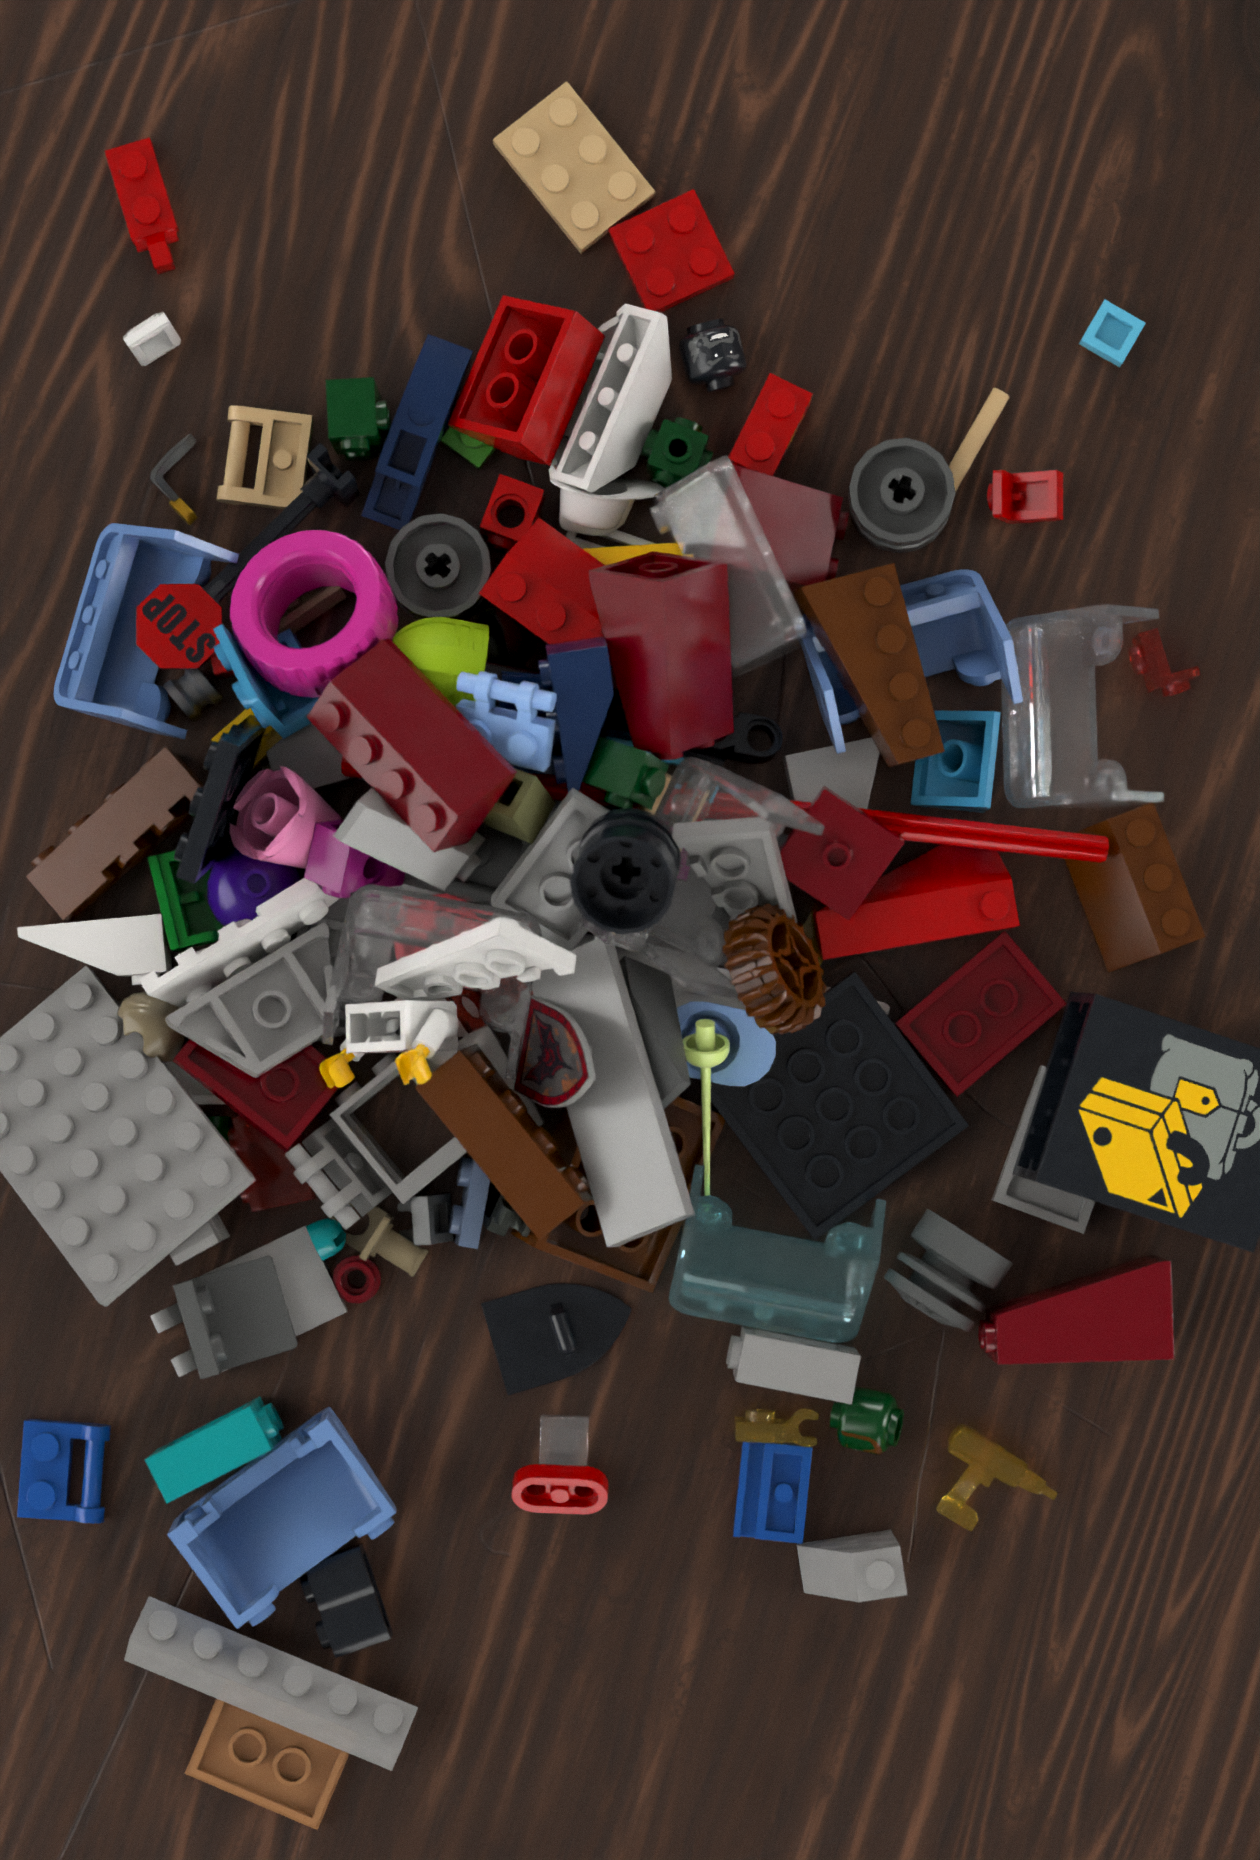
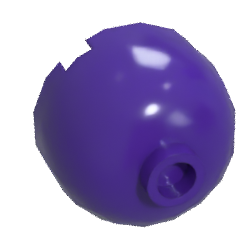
M233 847L225 851L212 867L207 881L208 905L215 919L223 927L233 921L237 922L244 919L252 921L258 917L256 913L257 906L300 881L301 876L296 867L251 859Z

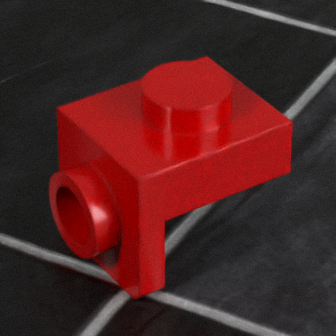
M994 470L993 483H990L987 489V502L990 511L993 512V517L1008 524L1063 520V472L1048 470L1010 473L1005 470Z

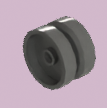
M910 438L885 440L867 450L854 468L848 493L850 518L860 536L878 549L893 553L917 551L933 542L947 525L955 497L953 473L944 457L927 443ZM896 491H904L909 495L910 500L905 498L902 504L897 503L893 500L894 493Z
M443 513L416 518L404 525L390 542L385 561L387 579L395 598L402 610L417 621L431 617H446L465 621L476 615L487 601L479 592L493 574L489 549L479 532L462 518ZM437 565H445L449 575L445 578H442L439 574L432 576V570Z

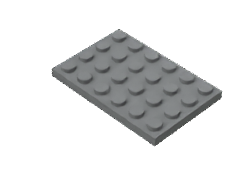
M84 966L0 1037V1171L98 1303L107 1307L255 1182L256 1179L165 1062L157 1056L151 1058L144 1054V1038L138 1032H133L129 1036L124 1035L123 1018L117 1015L120 1007L119 1003L95 972L88 966Z

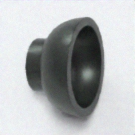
M488 608L483 611L479 624L489 626L486 660L520 666L523 658L531 657L534 654L535 634L499 608Z

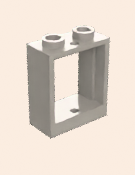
M389 1053L371 1068L376 1075L375 1078L364 1087H361L356 1081L334 1099L339 1107L330 1116L400 1202L404 1204L467 1153V1151L454 1137L405 1177L356 1117L354 1112L400 1075L396 1066V1058L398 1056L396 1053ZM413 1078L412 1080L418 1085L416 1079Z
M742 1326L740 1337L731 1335L726 1364H728L727 1368L734 1369L733 1374L736 1382L852 1404L861 1355L855 1347Z

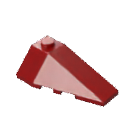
M941 844L880 877L850 920H847L828 906L813 913L821 960L1000 931L1020 926L1012 878L998 851Z

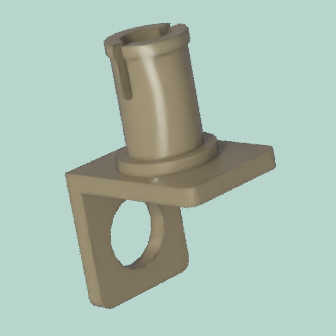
M378 1206L367 1213L369 1216V1226L364 1233L352 1235L342 1227V1230L346 1232L345 1243L361 1253L359 1258L366 1261L370 1256L375 1257L378 1254L409 1273L412 1277L429 1252L418 1245H414L412 1241L392 1229L394 1224L391 1223L394 1216Z

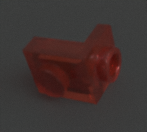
M1158 628L1141 632L1132 639L1134 647L1129 648L1131 665L1136 675L1143 674L1148 693L1162 690L1163 696L1169 697L1191 690L1189 681L1201 675L1199 667L1195 666L1171 674Z

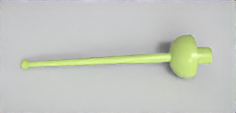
M701 1019L695 1023L696 1033L686 1036L683 1039L686 1060L690 1064L700 1067L704 1199L702 1204L705 1207H710L712 1205V1199L710 1198L711 1067L721 1064L727 1058L730 1051V1041L727 1037L715 1033V1022L713 1020Z

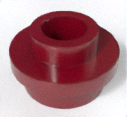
M351 1255L344 1258L336 1266L333 1273V1283L340 1297L345 1301L363 1303L370 1300L379 1290L381 1273L376 1263L370 1258L364 1261L359 1258L360 1255ZM351 1271H362L366 1276V1283L360 1287L352 1285L349 1281V1273Z

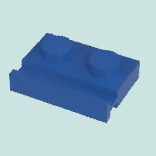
M742 1439L733 1537L742 1536L803 1544L812 1445Z

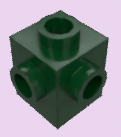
M676 417L675 422L664 419L659 431L651 428L641 456L649 458L647 473L654 476L652 480L655 483L673 490H679L680 486L691 490L696 476L702 479L705 478L714 452L707 450L709 436L701 433L703 429L701 425L682 417ZM675 443L687 448V452L682 457H674L669 452V446Z

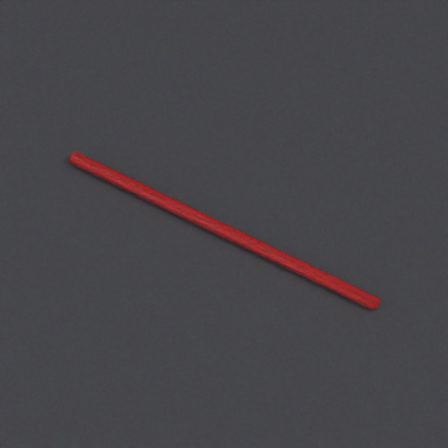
M342 756V774L349 777L363 778ZM528 773L538 778L553 800L563 801L568 794L566 784H556L555 775ZM583 782L581 783L579 792L602 806L615 807L603 801L606 794ZM669 786L657 812L724 820L771 816L773 825L794 828L811 805V802ZM633 804L632 808L637 809L638 805ZM859 808L907 841L1098 863L1106 861L1108 856L1109 840L1105 836Z

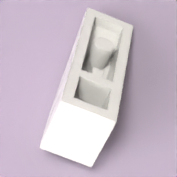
M162 914L17 927L19 938L117 976L131 977L132 985H142L139 979L153 970L158 978L160 974L172 970L171 950Z

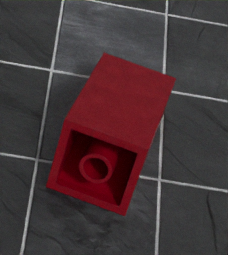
M652 551L589 570V581L633 747L639 750L654 752V756L660 760H673L683 757V751L691 748L711 747L715 744L714 740L734 733L728 562Z
M1144 1256L986 1308V1320L978 1321L979 1347L984 1349L987 1356L998 1365L1174 1360L1171 1261L1159 1256Z

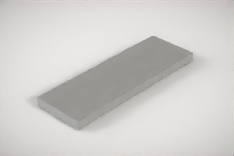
M601 936L569 951L577 955L574 973L559 976L554 972V968L542 970L540 980L530 981L534 997H538L568 1012L581 1027L588 1044L594 1046L592 1060L596 1079L578 1100L566 1107L607 1247H618L693 1216L695 1213L613 939L609 936Z

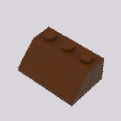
M1153 802L1074 832L1105 836L1109 840L1108 856L1104 862L1064 859L1107 973L1206 937Z

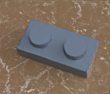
M470 1155L469 1158L462 1157L459 1164L457 1186H463L464 1188L461 1205L453 1204L448 1233L455 1234L454 1243L458 1246L478 1249L490 1179Z

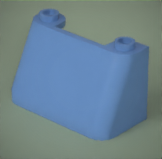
M327 1407L281 1439L271 1451L252 1460L176 1517L167 1535L236 1629H238L247 1621L252 1626H255L266 1619L276 1610L272 1602L277 1598L282 1589L355 1536L360 1538L367 1534L372 1540L384 1533L395 1523L391 1516L396 1513L397 1508L331 1407Z

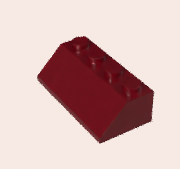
M389 638L383 639L332 679L307 716V719L370 786L376 790L432 852L468 843L517 774V771Z

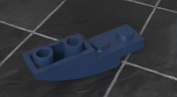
M428 334L386 438L375 469L376 475L361 516L401 530L404 525L412 521L439 442L444 436L468 369L473 350Z

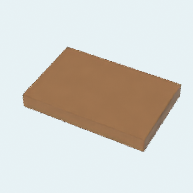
M216 1699L185 1774L318 1830L349 1753Z

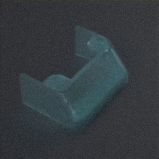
M695 1164L689 1189V1196L695 1215L683 1219L669 1293L671 1306L687 1315L828 1342L842 1343L854 1339L859 1332L879 1265L886 1200H876L869 1228L856 1223H843L828 1231L825 1243L731 1225L733 1212L725 1202L714 1196L700 1195L705 1166Z

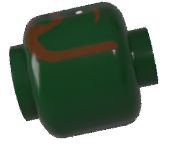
M855 1387L852 1404L834 1402L830 1416V1427L837 1429L838 1441L843 1447L881 1455L889 1446L895 1447L902 1431L904 1410L897 1408L896 1399L889 1393Z

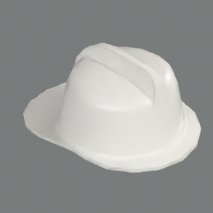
M550 478L554 485L560 487V526L567 531L592 536L606 535L616 531L623 525L635 499L657 497L664 492V487L650 481L614 479L595 492L589 493Z

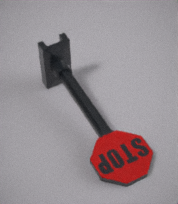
M321 443L307 455L313 476L300 488L302 493L239 553L237 563H229L205 587H201L199 584H160L136 607V645L161 670H199L215 654L214 646L220 643L214 632V628L223 624V609L220 606V601L235 587L241 571L253 556L268 544L289 535L316 507L321 509L332 497L347 508L360 495L355 477L348 470L343 474L332 464L328 450Z

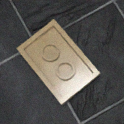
M567 81L493 139V145L581 254L608 234L609 228L622 223L655 196V190Z

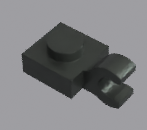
M493 1184L487 1196L483 1225L488 1231L505 1237L509 1227L519 1231L522 1236L528 1237L531 1230Z

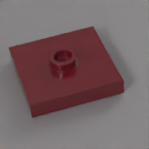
M823 786L779 851L787 880L847 920H850L905 841L883 824L826 786Z

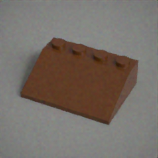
M678 1096L664 1109L692 1201L704 1173L702 1106ZM565 1106L552 1138L559 1147L556 1151L567 1166L570 1164L574 1165L588 1181L567 1107ZM712 1110L710 1157L725 1124V1119L722 1115ZM589 1187L586 1191L591 1199L540 1241L532 1231H530L528 1237L522 1236L514 1228L511 1232L513 1236L536 1249L653 1293L683 1220L618 1247H607Z

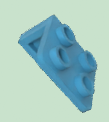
M223 624L214 628V632L220 642L214 646L215 653L228 672L233 670L238 679L237 682L232 684L233 690L246 710L252 709L263 728L271 725L285 739L311 724L307 716L319 697H299L274 688L270 682H266L253 668L230 631ZM290 628L278 634L277 637L280 644L291 648H302L297 636Z

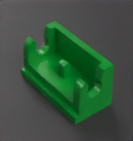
M175 851L147 857L170 950L178 952L191 947L194 948L217 942L219 937L217 931L222 929L223 926L215 919L208 905L207 881L211 870L209 869L195 884L177 878L176 875L181 862L174 860Z

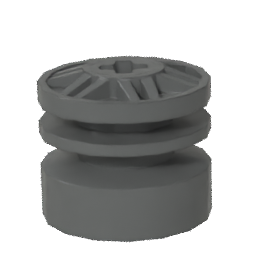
M927 1209L911 1233L912 1238L926 1252L921 1259L901 1251L896 1257L914 1269L912 1274L907 1279L889 1268L883 1278L891 1283L903 1300L940 1324L961 1328L969 1333L975 1322L958 1312V1308L964 1301L982 1313L986 1306L970 1291L974 1283L997 1290L1013 1263Z

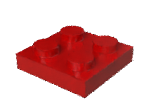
M694 189L608 229V234L644 309L661 313L734 278L735 273Z

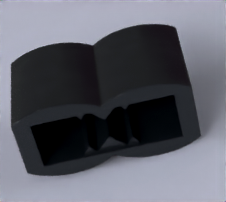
M363 1543L330 1554L308 1570L305 1575L300 1576L301 1586L309 1604L316 1602L322 1620L315 1622L321 1645L324 1650L332 1648L335 1658L391 1639L393 1636L391 1624Z

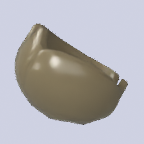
M146 992L134 993L122 1001L117 1015L123 1018L124 1035L129 1036L133 1032L141 1034L144 1038V1054L151 1058L157 1056L163 1062H170L174 1060V1057L182 1048L186 1037L170 1028L165 1021L166 1016L179 1009L178 1006L149 996Z

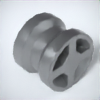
M200 669L185 670L184 675L178 680H169L163 685L172 699L193 723L201 717V710L208 704L216 705L223 699Z

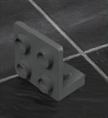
M264 1256L173 1285L200 1379L218 1375L223 1370L295 1349L298 1345L271 1256Z

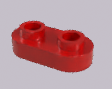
M530 1464L520 1468L514 1474L511 1495L513 1502L519 1508L532 1513L592 1514L600 1511L608 1501V1479L602 1471L590 1466Z

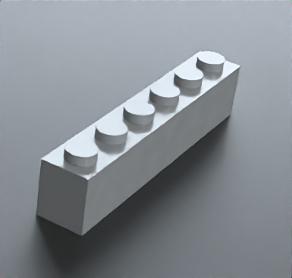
M150 1596L129 1638L124 1658L129 1663L392 1771L418 1709L414 1705Z

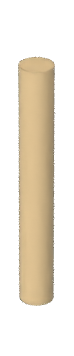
M997 388L992 389L949 465L953 473L955 492L1010 398L1009 395Z

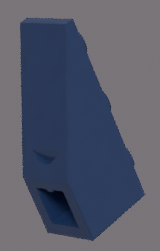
M604 636L545 645L547 659L538 661L542 689H552V692L556 693L554 710L552 712L546 711V718L555 720L554 737L559 736L561 755L552 756L556 784H566L568 793L572 788L577 791L580 789L614 695L608 649Z

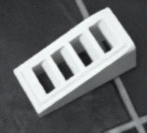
M164 312L154 314L127 331V334L123 336L125 343L141 366H147L180 345L182 341Z

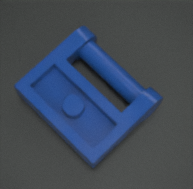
M38 1419L24 1420L17 1517L66 1520L80 1523H103L105 1507L100 1506L104 1447L105 1441L110 1440L111 1425ZM74 1439L86 1440L81 1504L69 1503Z

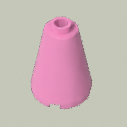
M279 766L281 769L272 771L269 768L264 769L246 783L236 798L233 809L239 811L237 824L235 826L230 823L229 831L233 845L243 855L251 859L306 869L315 823L342 820L343 818L295 771L283 766Z

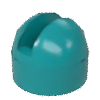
M325 1218L306 1226L312 1243L322 1261L336 1255L343 1249L346 1242V1232L342 1230V1225L337 1220Z

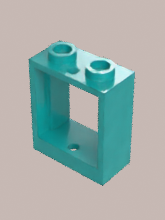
M259 1396L158 1448L145 1459V1462L165 1502L169 1503L271 1451L282 1439L279 1431L284 1429V1426L272 1403L264 1405Z

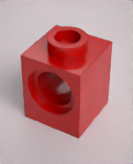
M499 474L480 524L481 534L488 537L486 543L501 551L509 552L538 519L546 498L545 490ZM507 506H517L523 510L525 517L519 526L507 528L498 522L500 511Z

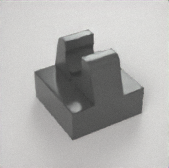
M439 1193L411 1197L404 1204L400 1202L397 1205L398 1212L408 1211L412 1213L413 1228L400 1230L399 1234L414 1242V1245H432L454 1241L453 1234L448 1233L452 1209L451 1194Z

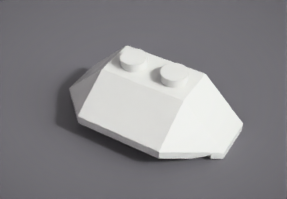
M625 303L616 312L617 316L598 328L605 335V338L551 463V468H549L551 479L593 493L635 467L672 381L668 321L663 313Z

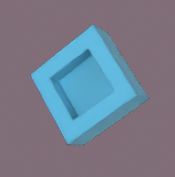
M1104 299L1080 340L1079 345L1120 368L1146 323Z

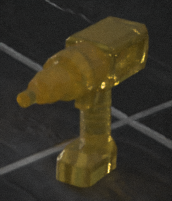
M963 1423L951 1432L948 1438V1452L966 1462L969 1466L950 1492L942 1497L936 1507V1511L972 1532L978 1522V1517L975 1509L965 1504V1502L980 1483L989 1487L994 1477L1015 1488L1018 1485L1030 1493L1038 1495L1042 1493L1052 1500L1056 1498L1058 1492L1047 1487L1046 1482L1039 1475L1027 1469L1028 1464L1007 1452L1001 1445Z

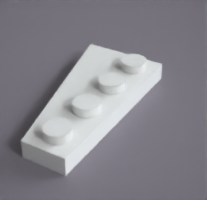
M500 917L378 968L375 986L403 1000L430 1001L461 995L463 986L481 988L482 990L498 988L501 978L518 975L517 979L523 983L540 980L541 971L554 968V972L559 976L571 974L575 970L577 955L520 927V924L513 919Z

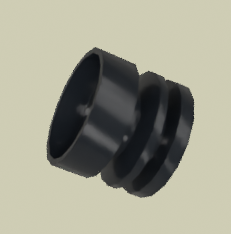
M635 808L612 810L593 821L583 834L570 879L573 902L586 920L601 930L620 935L642 932L661 920L671 906L681 864L680 849L672 839L673 832L668 824L653 813ZM622 858H632V865L634 867H625V860Z

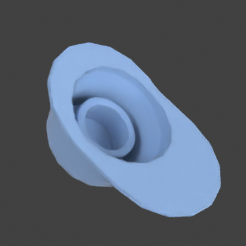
M692 1001L677 1007L682 1040L686 1036L696 1033L695 1023L698 1020L710 1019L715 1022V1033L727 1037L730 1041V1051L727 1058L721 1064L711 1067V1082L727 1086H746L759 1081L770 1070L776 1057L775 1038L765 1028H759L754 1016L749 1017L746 1014V1010ZM686 1060L689 1077L701 1080L700 1067H696Z

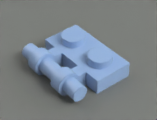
M480 671L478 675L461 672L457 680V690L473 694L476 701L462 699L456 705L458 711L509 764L545 772L551 764L555 720L537 716V710L552 712L556 704V693L540 690L538 684L528 681H522L520 685L498 680L496 674ZM496 700L515 704L517 711L496 707Z

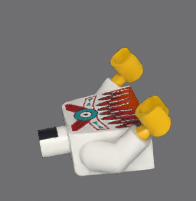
M403 1000L346 1004V1039L340 1045V1053L332 1055L321 1062L320 1073L329 1088L335 1085L341 1088L355 1078L348 1064L351 1060L357 1062L365 1053L404 1052L396 1058V1066L403 1084L407 1085L413 1078L416 1079L418 1084H423L432 1077L426 1058L433 1057L436 1051L455 1050L458 1046V1041L462 1040L465 1036L466 1020L461 1013H457V1006L454 1001Z

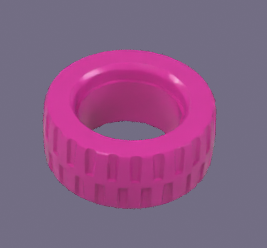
M327 530L296 532L283 536L265 546L253 556L241 571L231 596L230 620L232 622V631L247 660L266 682H270L274 688L299 697H320L332 679L379 642L388 638L392 641L398 628L399 618L397 616V601L391 585L371 553L366 551L363 545L356 540ZM340 586L356 594V606L352 617L346 626L330 640L308 648H291L279 643L277 636L280 619L288 606L303 593L319 587Z

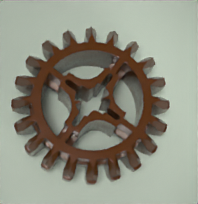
M769 903L749 908L745 912L738 914L737 918L729 921V928L724 931L726 944L722 946L723 953L728 961L725 963V968L730 972L732 979L730 984L737 991V1000L743 1002L746 1014L749 1017L754 1016L759 1028H765L770 1034L794 1033L804 1029L806 1025L821 1017V1008L825 1006L823 993L826 992V985L822 981L824 970L819 966L817 959L819 954L815 953L811 945L812 938H807L805 935L803 924L801 922L796 923L793 914L792 918H788L785 910L779 908V904L772 906Z

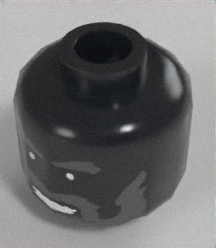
M722 318L686 328L688 335L680 341L679 351L688 382L694 385L705 384L708 393L735 386L733 376L742 373L747 366L738 329L731 325H725Z

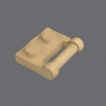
M236 405L229 406L227 421L232 424L223 485L218 486L216 501L231 505H249L284 510L302 493L300 488L306 482L307 455L310 453L314 423L313 415ZM256 425L263 426L255 487L254 489L243 488L242 483L250 426Z

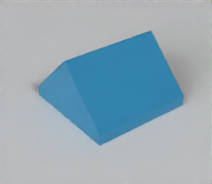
M934 711L945 752L915 761L911 805L977 813L986 812L991 808L1001 712Z

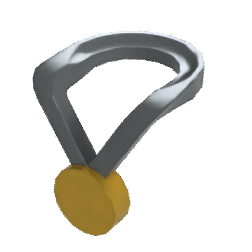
M192 434L184 437L169 450L150 472L152 483L171 500L169 502L170 506L189 525L198 517L163 479V475L197 442Z

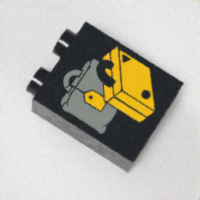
M1071 991L1012 1174L1254 1253L1260 1235V1048L1098 994Z

